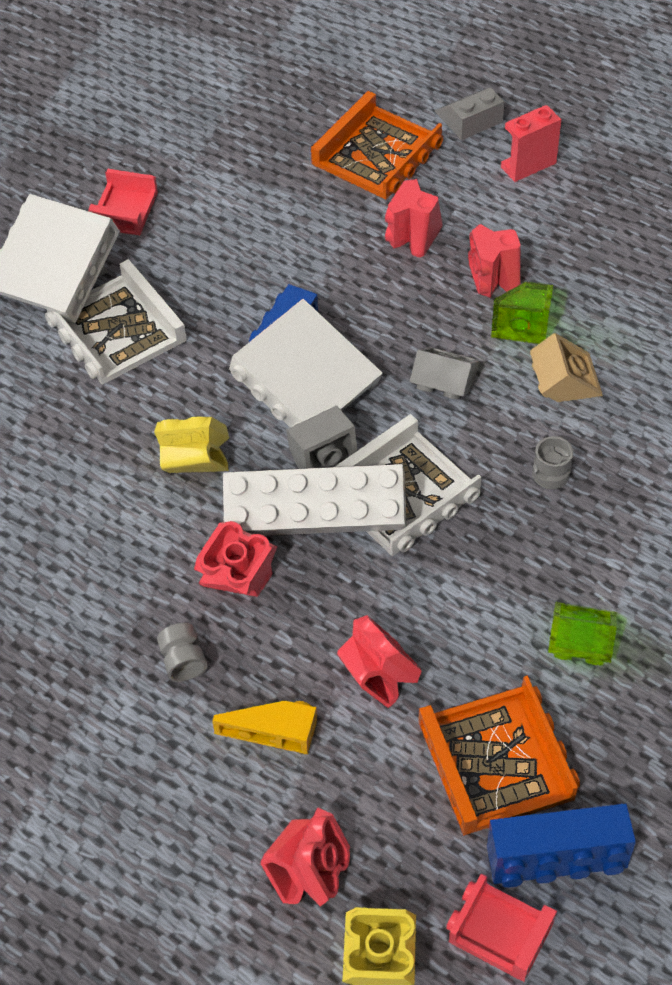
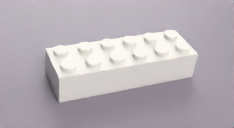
M403 464L223 472L224 522H236L241 525L244 531L252 535L261 534L264 536L402 530L407 526L405 471Z

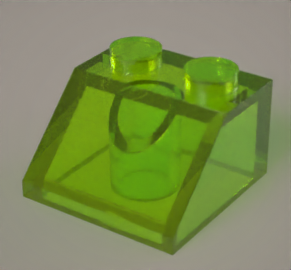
M524 282L495 298L491 338L536 344L544 341L548 330L553 285Z
M555 602L548 653H553L555 658L562 660H572V657L583 658L586 663L592 665H603L604 662L611 663L617 630V612Z

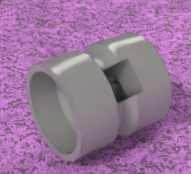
M551 436L545 437L536 445L532 475L538 485L546 489H557L568 482L573 459V448L567 440Z
M177 623L163 629L158 634L157 642L161 654L165 657L164 665L168 678L171 681L182 682L201 676L206 671L207 662L200 647L195 626L189 623Z

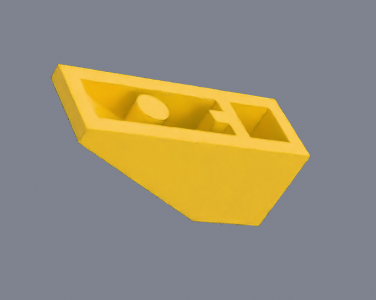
M280 701L216 714L212 722L214 733L217 735L308 755L317 724V709L304 701Z

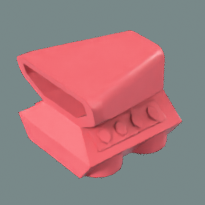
M417 179L404 181L388 204L385 215V222L388 223L385 240L394 249L409 242L411 254L416 257H423L440 232L442 218L438 197L421 191Z
M479 224L470 232V251L468 252L469 267L478 294L491 297L497 285L509 294L519 293L521 288V245L516 231L508 229L494 232Z
M220 522L197 556L194 570L203 574L199 585L258 597L272 576L271 563L278 546L269 543L264 535H252L244 531L241 525L236 522Z
M368 615L353 620L352 637L337 651L338 657L360 687L387 708H390L398 699L397 682L418 683L422 672L418 664L404 651L402 646Z
M317 807L311 819L291 820L263 855L260 864L283 903H299L304 891H306L321 907L329 898H334L338 893L340 871H345L349 865L350 846L334 815Z

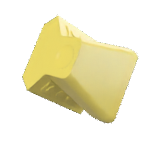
M191 417L186 420L167 419L157 422L154 433L160 445V466L163 471L168 473L229 471L227 459L219 448L229 439L225 424L213 417Z
M354 908L346 912L342 982L351 985H415L416 915L406 909Z

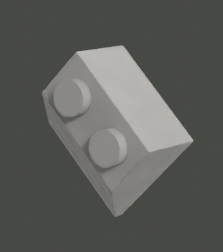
M490 87L440 107L435 112L461 140H464L503 123L504 101Z
M433 347L421 348L417 350L410 382L417 384L416 388L419 390L433 392V389L444 391L443 396L459 400L460 396L468 395L481 360Z
M337 405L286 429L289 450L298 469L335 467L357 451L355 426Z

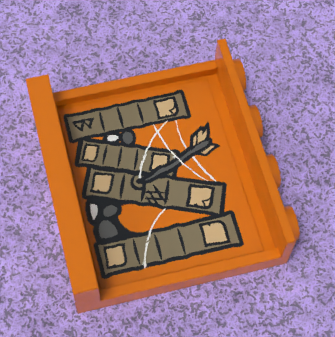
M367 91L311 147L312 165L387 200L392 193L396 194L406 178H412L420 164L427 162L430 153L434 149L438 150L443 142L442 124L438 123L432 131L377 107L376 94Z
M528 676L523 677L522 687L434 713L431 705L419 708L418 723L463 836L489 828L490 820L526 816L574 801L576 798L577 789L580 787L578 775L574 769H569L565 760L567 759L565 746L561 740H556L553 733L554 723L549 713H544L541 706L542 697L537 686H532Z

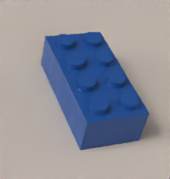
M627 803L492 819L489 825L487 851L493 884L502 883L503 887L511 888L521 885L526 880L536 879L537 883L543 884L550 883L559 876L570 875L571 879H583L588 877L591 872L603 871L605 875L619 874L624 871V868H628L636 841Z

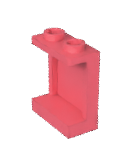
M544 105L505 123V129L512 135L511 157L501 161V168L514 182L552 166L557 162L562 119L548 105Z
M107 169V185L98 205L91 204L88 211L111 218L120 230V233L140 236L158 194L156 177Z
M480 874L476 883L473 881L469 882L462 897V900L466 902L461 911L454 910L448 921L446 929L450 930L449 943L525 982L555 922L557 911L546 905L539 911L487 884V876Z

